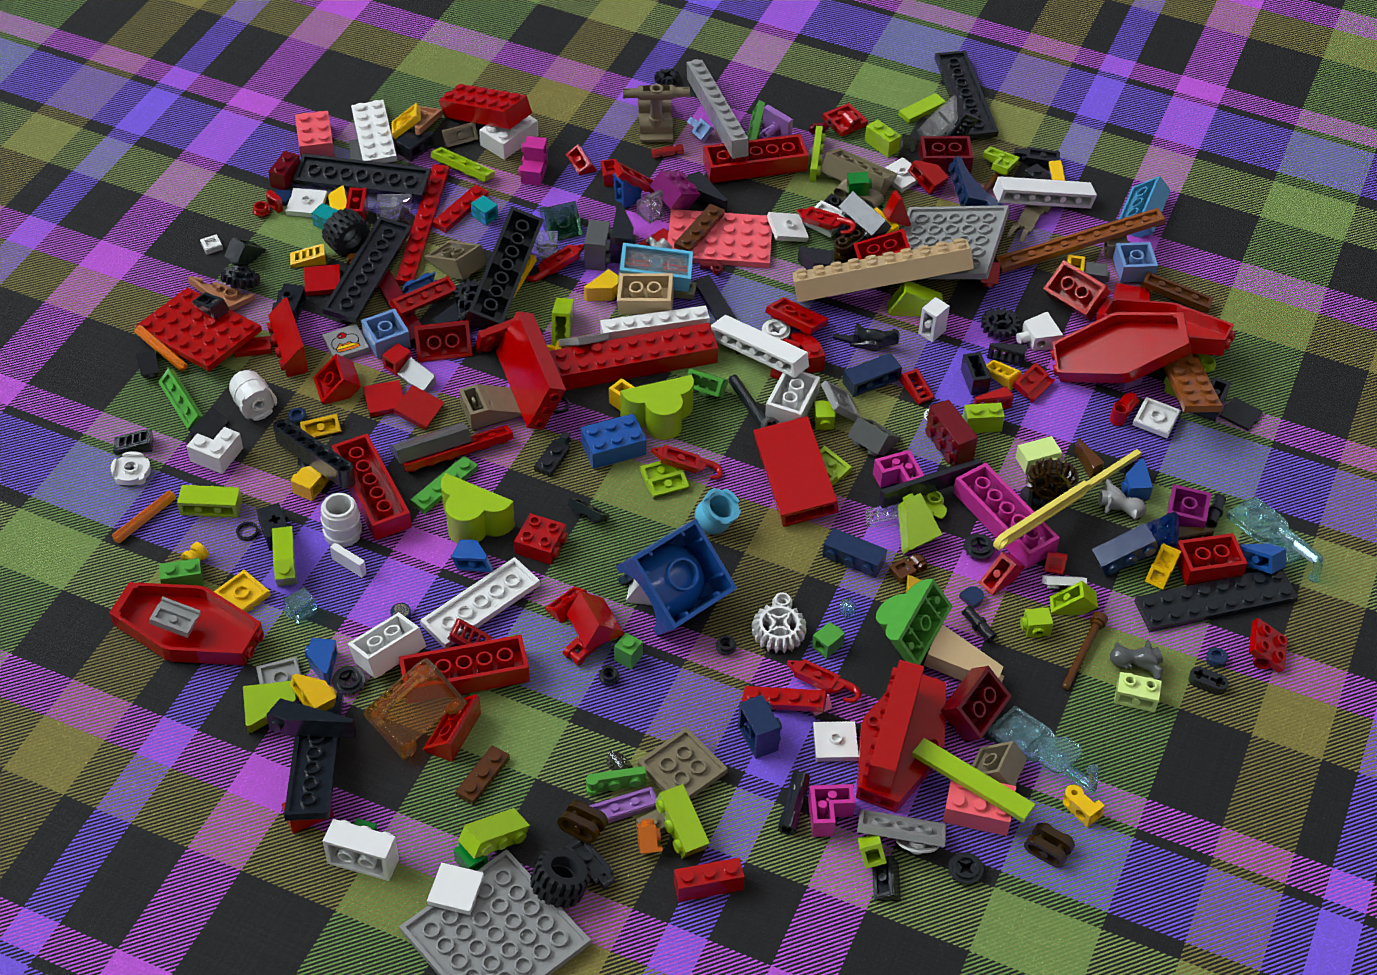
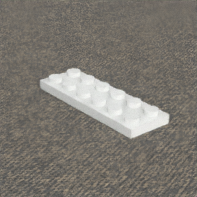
M374 100L368 103L351 105L362 159L364 161L381 163L397 161L384 101Z
M514 557L422 618L420 624L444 648H449L455 644L447 638L457 618L478 628L539 587L540 580ZM459 628L457 634L461 635L463 630Z

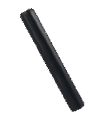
M736 374L728 378L730 385L761 428V422L766 416Z

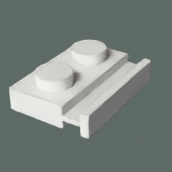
M1042 575V583L1046 584L1047 588H1059V585H1067L1068 588L1080 581L1087 584V578Z

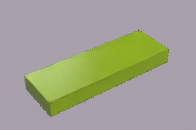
M935 93L899 110L898 115L909 124L946 106V101Z

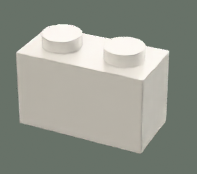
M936 297L925 305L921 312L918 334L931 342L946 331L950 306Z

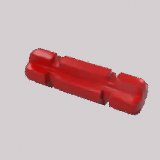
M682 144L675 145L676 147L672 145L660 147V149L654 148L651 151L652 157L660 158V156H673L675 153L677 155L683 154L684 147Z

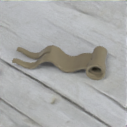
M1025 205L1027 207L1023 210L1018 222L1013 224L1006 237L1010 238L1017 228L1022 229L1024 227L1019 240L1020 243H1023L1026 235L1032 232L1038 218L1044 212L1048 214L1052 206Z

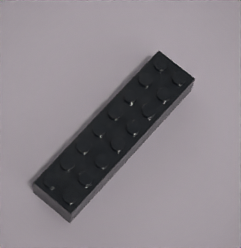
M511 206L465 319L469 321L470 326L484 330L504 322L544 219Z

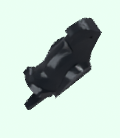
M857 323L853 336L833 334V338L848 342L850 346L876 352L880 348L898 344L900 333L896 329H892V331L865 329L861 324Z

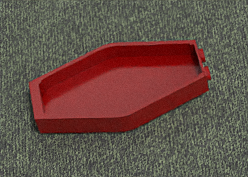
M1107 298L1096 316L1097 321L1116 312L1184 313L1192 354L1223 356L1225 351L1229 350L1236 331H1233L1234 324L1172 302Z
M1174 312L1112 313L1052 342L1053 350H1050L1052 360H1055L1056 363L1053 365V371L1055 376L1058 375L1060 382L1129 383L1192 353L1184 313Z
M129 582L109 612L114 626L163 659L171 662L246 665L249 658L253 657L257 644L261 643L264 638V631L260 621L203 586ZM162 597L201 611V616L198 617L197 623L188 638L149 624V619L157 605L160 604Z
M922 674L891 793L865 787L867 778L863 777L886 693L864 716L859 733L856 782L857 799L897 813L933 771L931 767L912 757V753L923 738L944 749L945 716L940 710L946 703V682Z

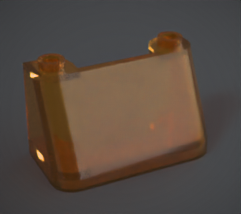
M423 659L376 699L364 711V716L404 760L416 752L417 742L415 740L446 713L450 715L459 714L468 702L429 659Z

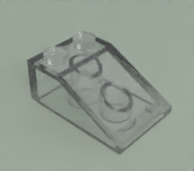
M954 94L934 111L918 128L917 132L921 136H943L942 134L945 132L947 134L955 128L954 124L958 120L957 96Z

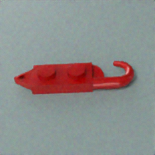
M811 206L806 209L796 210L804 223L828 230L836 229L842 224L850 226V229L840 231L844 235L850 234L856 229V223L853 220L841 217L836 213Z
M569 244L545 258L539 264L540 272L533 276H527L525 280L528 282L539 281L578 260L584 250V244L573 246Z
M665 444L663 447L652 448L650 451L661 460L660 463L695 474L702 472L705 467H708L717 472V475L710 476V479L713 480L720 479L723 475V470L718 463L701 458L700 455Z
M803 659V661H787V665L794 673L795 678L821 690H826L829 694L838 693L843 688L853 692L855 696L853 698L844 697V702L855 703L860 700L861 690L859 687L840 678V675L806 659Z

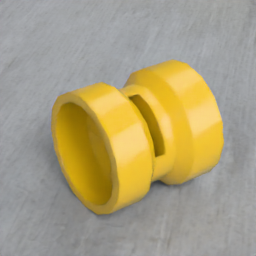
M194 542L190 546L189 551L186 550L181 554L182 560L200 558V561H204L209 557V552L199 542Z

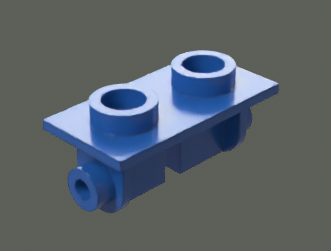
M425 273L417 280L407 281L403 286V294L437 281V279L434 280L436 273Z

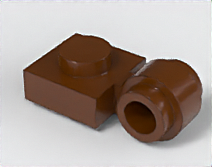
M914 554L910 557L909 561L903 558L890 565L889 572L901 584L907 581V575L914 577L917 572L925 571L928 567L927 560L922 555Z

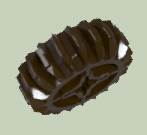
M1043 458L1041 462L1036 461L1035 465H1031L1030 470H1028L1026 484L1031 492H1033L1032 495L1038 496L1039 500L1045 499L1046 502L1048 500L1053 501L1079 483V477L1073 465L1068 464L1066 460L1061 462L1059 458L1057 460L1052 458L1046 460Z

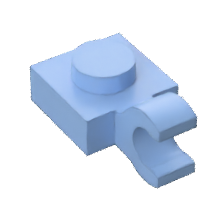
M690 116L687 121L694 127L691 132L704 142L714 130L711 125L701 118L698 121Z

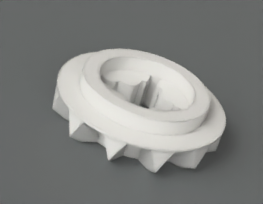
M772 319L763 324L762 331L783 340V338L789 337L790 326L782 320Z

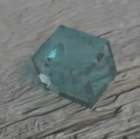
M305 587L284 598L285 608L283 610L289 619L292 618L296 623L317 612L315 599Z

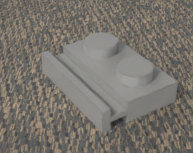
M162 597L160 604L157 605L149 619V624L188 638L197 623L198 617L201 616V611Z

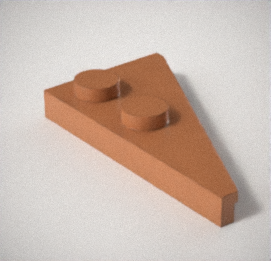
M420 106L421 120L414 125L415 134L420 135L442 116V109Z
M188 277L190 285L202 294L207 292L223 298L232 311L255 301V294L253 293L245 295L239 293V289L230 288L213 282L211 285L204 283L202 278Z

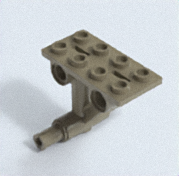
M653 84L640 85L638 88H623V99L638 98L640 142H673L671 100L675 99V97L689 98L690 87Z

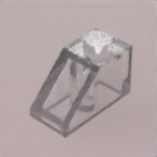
M662 190L652 192L637 200V214L649 224L663 217Z
M377 194V220L379 217L395 221L413 209L412 194Z
M539 231L531 252L540 258H547L558 251V231Z

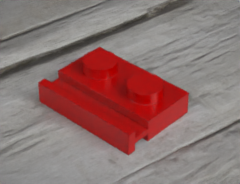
M1035 362L1012 386L1025 398L1028 397L1030 402L1033 403L1053 384L1055 379H1051L1048 376L1049 374Z

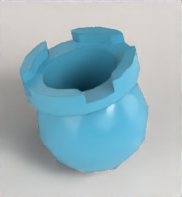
M713 488L708 491L696 507L695 519H697L705 533L718 535L726 531L741 513L738 505L739 499L728 489L720 490Z

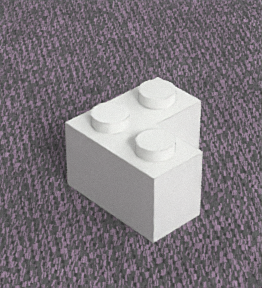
M223 427L214 440L196 434L187 445L191 462L221 474L224 473L243 449L240 433Z

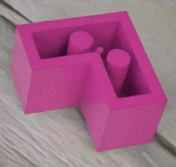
M527 136L521 146V152L524 155L522 157V166H519L518 176H521V183L541 186L548 165L547 138Z
M910 450L877 458L874 462L873 475L880 488L896 483L901 484L925 476Z
M853 784L810 786L808 803L812 837L834 836L835 817H853L855 807Z

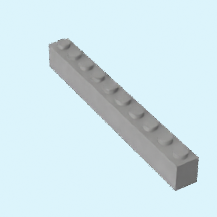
M694 59L687 62V80L732 159L748 156V137L703 60Z

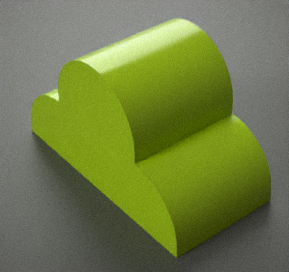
M688 375L620 390V416L634 413L640 427L645 428L646 432L655 439L669 440L675 438L682 430V419L689 416L693 410V376Z
M444 474L441 480L443 508L447 518L448 535L452 541L457 544L459 540H477L480 542L486 535L502 536L514 528V505L512 500L450 474Z

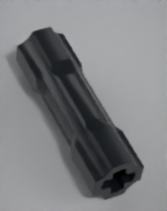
M795 771L792 773L784 810L781 813L778 824V831L782 834L789 836L796 834L801 808L810 782V776L806 772Z

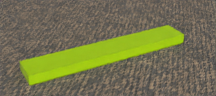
M923 738L912 753V757L1022 823L1025 822L1035 808V803L926 738Z

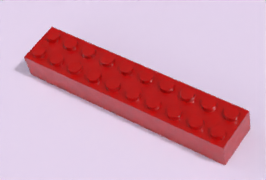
M709 322L550 350L566 390L619 381L621 378L625 380L718 363V346Z

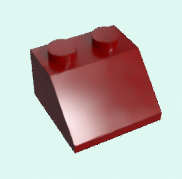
M335 354L313 377L322 404L350 399L361 387L353 361L338 354Z

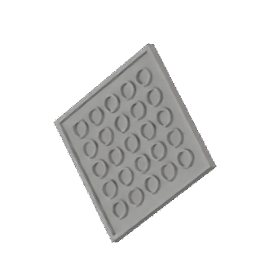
M1009 205L909 207L907 214L911 226L902 225L901 229L905 231L911 250L918 249L921 245L934 246L938 242L950 243L954 239L963 238L964 240L967 239L972 252L974 269L923 279H988L1010 211Z
M507 849L477 870L484 873V879L471 915L428 905L399 926L401 933L438 975H551L591 945V939L561 907L556 908L554 905H547L544 900L538 899V895L533 893V888L530 886L531 875Z

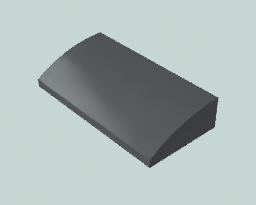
M458 423L390 444L389 449L399 464L472 441L469 428L464 423Z

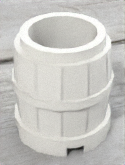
M244 370L235 374L231 379L229 391L233 401L246 419L252 418L254 421L266 418L273 412L272 408L274 404L276 406L277 398L258 373Z
M335 493L328 496L321 505L320 519L323 525L324 538L330 545L337 543L342 547L351 546L360 539V534L363 530L357 504L351 496L345 493Z

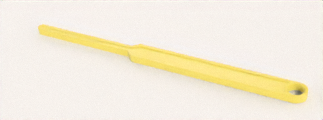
M1138 449L1134 450L1088 481L1084 480L1001 533L995 539L993 547L997 550L1005 548L1082 498L1088 490L1138 459L1142 452Z

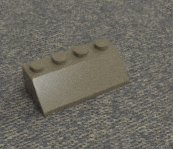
M841 148L827 152L821 168V172L825 173V176L833 179L836 178L840 180V183L847 179V173L868 172L869 178H872V189L880 192L882 195L886 194L898 173Z

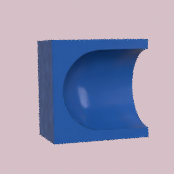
M697 519L678 527L616 566L619 573H626L631 576L648 596L656 615V625L653 628L656 635L675 629L737 589Z

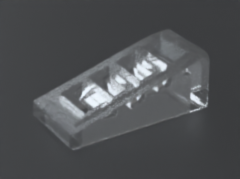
M899 504L883 509L881 506L865 509L867 527L900 526ZM872 515H876V519L873 520Z

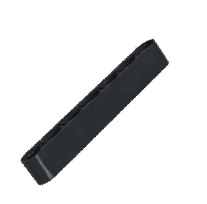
M280 419L273 423L276 442L342 488L351 487L356 483L352 463L289 420Z

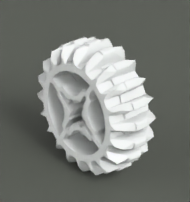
M773 603L772 607L766 605L764 609H759L758 614H755L752 622V634L755 637L756 643H760L761 648L767 647L768 652L773 649L775 653L778 650H782L785 653L786 649L793 651L794 647H799L800 642H803L806 634V621L803 619L802 613H798L797 608L791 609L790 604L785 607L783 603L780 606H776Z

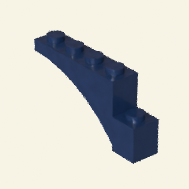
M955 156L953 162L949 165V172L960 206L1004 205L998 203L994 197L976 182L967 170L962 157Z

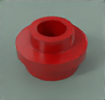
M264 201L256 202L252 209L253 214L258 217H264L269 214L270 207Z

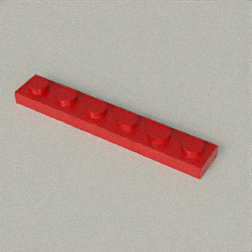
M507 425L472 435V442L414 459L401 465L406 472H414L419 468L433 466L444 460H452L457 456L469 455L473 451L488 449L496 444L507 443L509 440L514 439L513 432Z

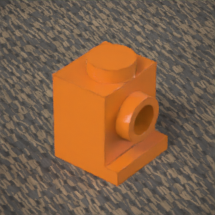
M643 819L641 823L636 824L640 853L663 851L661 844L657 843V841H661L660 828H656L654 819Z

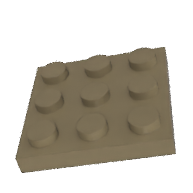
M687 727L638 760V767L645 766L646 775L662 791L683 784L690 799L728 773V768Z

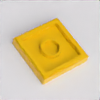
M417 103L391 122L392 136L395 139L421 120V107Z
M242 570L214 591L246 613L271 596L270 591L246 570Z

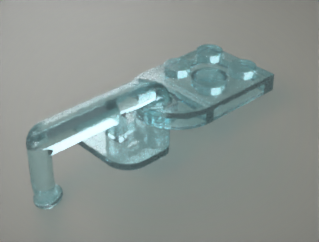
M1254 496L1227 511L1226 517L1256 541L1286 548V564H1291L1304 556L1313 563L1312 572L1308 575L1309 580L1313 583H1317L1320 580L1324 561L1323 557L1304 540L1289 530L1286 519L1258 497Z
M1017 706L1012 707L988 729V735L999 743L1014 741L1028 761H1040V764L1051 772L1062 773L1091 793L1096 792L1099 767L1095 764L1089 765L1086 768L1089 774L1088 777L1072 766L1082 755L1080 745L1067 737H1055L1050 728Z

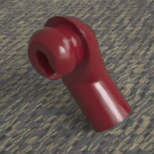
M827 119L823 123H812L809 127V132L815 134L816 126H823L822 133H824L833 125L831 119Z
M700 260V269H709L715 275H720L723 272V267L718 261Z

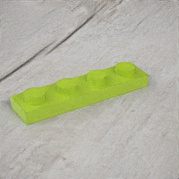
M816 126L809 182H816L817 176H820L821 166L819 165H822L823 156L820 154H823L824 144L821 143H825V133H822L823 126Z
M443 147L431 151V158L437 160V162L444 163L452 169L460 170L465 175L473 176L481 182H486L495 177L494 170Z

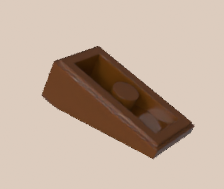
M1080 438L1077 439L1074 452L1091 479L1102 472L1104 461Z

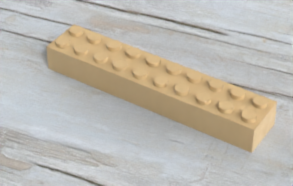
M958 238L950 243L938 242L934 246L921 245L918 249L914 250L906 248L898 253L885 252L882 256L869 255L865 257L866 259L861 260L853 258L846 263L833 262L830 266L825 267L817 265L809 270L805 268L797 269L796 272H793L797 302L971 270L974 269L971 247L967 239Z

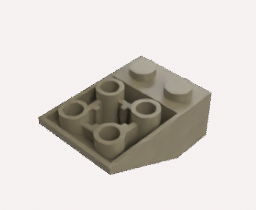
M475 384L459 389L460 405L472 430L522 416L510 387Z

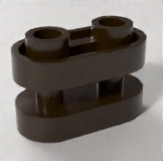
M855 229L854 232L843 234L835 239L834 262L846 263L848 260L857 257L854 243L864 240V234L861 231Z
M572 801L567 807L566 812H563L558 818L557 823L563 832L591 844L596 841L600 832L608 825V818L604 812L581 801Z
M1037 823L1032 830V835L1025 841L1024 847L1030 854L1053 867L1061 868L1067 860V855H1070L1073 851L1075 843L1070 835L1056 830L1050 824Z

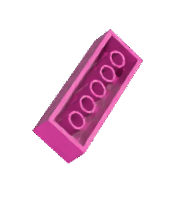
M987 463L968 471L955 480L953 493L996 538L1034 513ZM1043 522L1005 548L1027 569L1045 559L1048 551L1056 552L1060 537Z

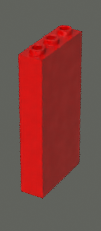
M517 311L496 350V354L526 427L544 430L566 388L534 314Z
M808 416L753 430L755 443L783 527L839 513L837 498Z

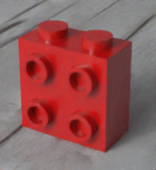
M530 513L514 541L515 554L551 565L553 560L558 558L562 544L567 542L566 524Z

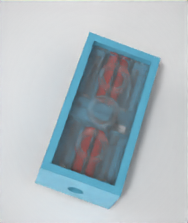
M623 243L619 275L620 273H673L674 290L689 292L693 251Z

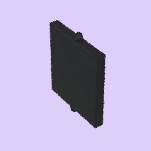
M1233 397L1229 404L1225 405V409L1219 417L1249 431L1254 424H1257L1258 418L1263 411Z

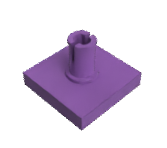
M766 105L763 110L761 137L764 139L792 135L793 119L772 106Z

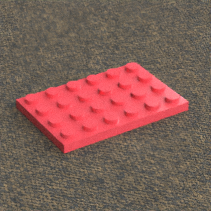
M671 209L667 241L672 246L671 249H676L674 248L676 240L703 211ZM725 213L720 221L692 250V263H700V260L718 261L721 265L769 268L772 229L767 216Z

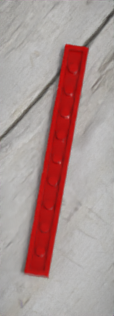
M436 164L432 166V174L424 198L421 199L395 279L398 285H404L407 281L416 279L433 226L432 221L435 219L450 172L449 166Z

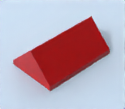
M468 320L414 326L418 362L472 356Z
M582 591L578 593L567 612V616L586 651L624 635L604 598Z
M475 694L452 701L423 750L453 762L481 715L479 696Z

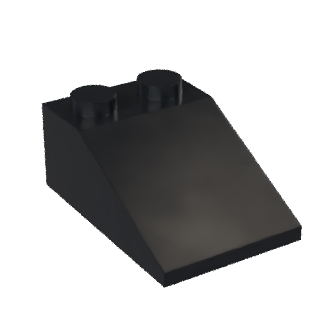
M618 202L610 241L611 263L620 264L623 243L636 244L637 235H634V227L622 203Z

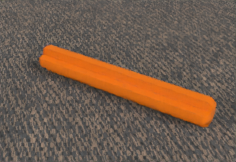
M137 326L134 332L180 372H184L188 368V365L143 326Z
M168 490L112 534L113 540L121 543L176 499L174 492Z

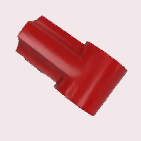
M1132 392L1125 393L1118 402L1113 404L1109 417L1111 424L1115 426H1123L1127 417L1139 404L1140 400L1136 394Z

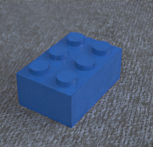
M634 413L580 427L581 444L593 469L646 455V438Z

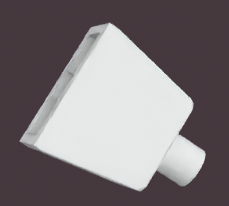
M1048 312L1026 320L1023 323L1022 332L1016 334V340L1019 344L1027 342L1031 350L1034 351L1053 349L1052 342L1063 337L1062 332Z

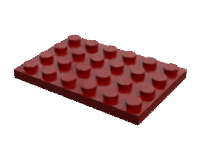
M188 287L134 326L135 329L139 325L143 326L172 352L207 371H211L262 331L261 325L230 309L218 319L210 317L192 304V301L201 294Z

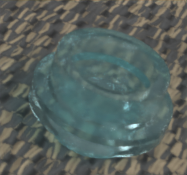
M852 598L843 599L840 603V614L844 615L845 618H850L855 613L856 604Z

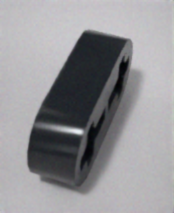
M1203 667L1192 668L1188 678L1189 683L1194 687L1215 695L1224 694L1229 684L1225 676Z

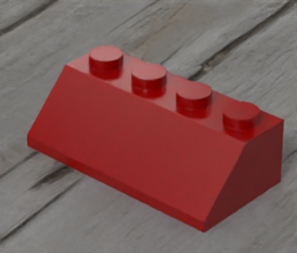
M283 298L268 315L269 323L266 324L269 334H273L270 335L272 344L277 346L275 348L276 356L281 358L279 360L281 371L285 370L286 376L290 377L307 373L308 367L304 345L288 298Z

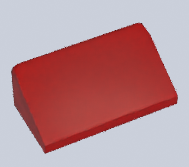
M579 144L566 153L567 158L579 176L597 170Z
M574 586L546 606L545 610L558 622L563 623L569 619L567 612L580 591L587 593V591Z

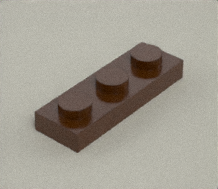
M492 745L455 791L456 796L474 806L510 760V754Z

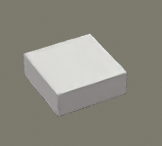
M217 234L200 240L206 255L223 250L222 243Z

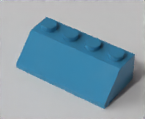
M1160 176L1132 187L1119 219L1159 208L1162 213L1171 190ZM1155 227L1130 235L1138 238L1145 235L1149 236L1155 231Z

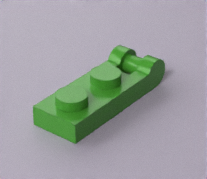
M645 766L589 774L586 777V792L589 796H596L601 791H616L621 788H637L641 785H646Z

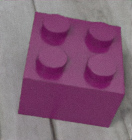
M661 170L650 184V187L670 209H690L700 196L697 187L688 181L682 171Z
M1173 484L1163 527L1169 529L1176 526L1205 528L1212 493Z

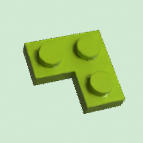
M991 146L984 151L982 157L993 163L992 170L1002 175H1007L1019 163L1020 159L1018 156Z

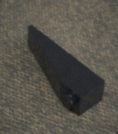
M282 698L267 713L269 730L292 736L355 738L356 736L354 719Z

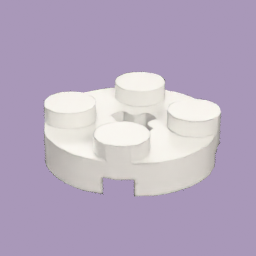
M126 452L118 460L117 458L114 459L111 464V473L118 485H142L146 482V478L151 472L148 458H145L144 454L140 452Z

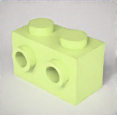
M1050 436L1018 445L1015 458L1026 474L1030 470L1031 465H1035L1036 461L1041 462L1043 458L1046 460L1050 458L1053 460L1061 459L1062 451L1053 437Z
M1120 672L1114 703L1155 712L1159 702L1162 681L1137 676L1132 673Z

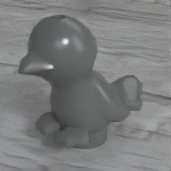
M1146 640L1145 647L1132 650L1116 642L1114 649L1110 653V660L1115 666L1132 669L1131 664H1135L1137 667L1151 672L1155 680L1161 679L1163 669L1158 664L1163 662V657L1158 647L1152 648L1151 642Z

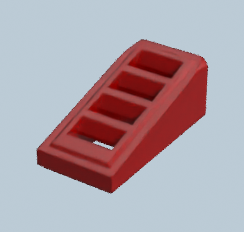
M617 159L600 161L605 187L614 186L613 174L616 171L613 166Z
M918 368L902 373L899 381L918 405L935 399Z
M1005 386L975 397L974 404L1001 403L1003 409L1010 408L1012 406L1013 394Z
M457 618L447 639L459 645H466L472 643L474 635L477 636L475 643L480 642L481 638L485 641L492 640V636ZM459 628L463 630L461 635L457 634ZM466 632L470 633L468 639L464 638Z

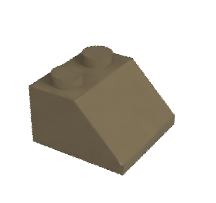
M1014 741L981 747L972 766L1000 783L1015 786L1027 757Z

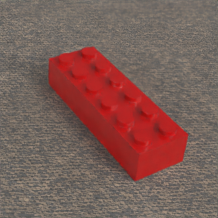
M458 84L455 86V89L445 93L438 100L446 118L505 129L513 128L532 114L527 95L486 89L485 87L480 88Z
M801 134L748 140V156L733 159L724 144L703 146V163L711 183L808 170L809 155Z
M368 433L332 445L334 452L353 465L356 483L348 487L375 541L412 528L410 512Z
M522 635L399 657L407 704L530 682L529 664Z
M899 660L898 667H893L886 697L882 704L880 718L877 722L876 732L873 736L870 753L865 765L863 775L864 778H867L865 787L891 793L924 669L922 665Z

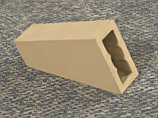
M941 626L930 647L924 666L963 681L972 668L989 665L1001 682L1004 678V675H1001L1002 665L946 626Z

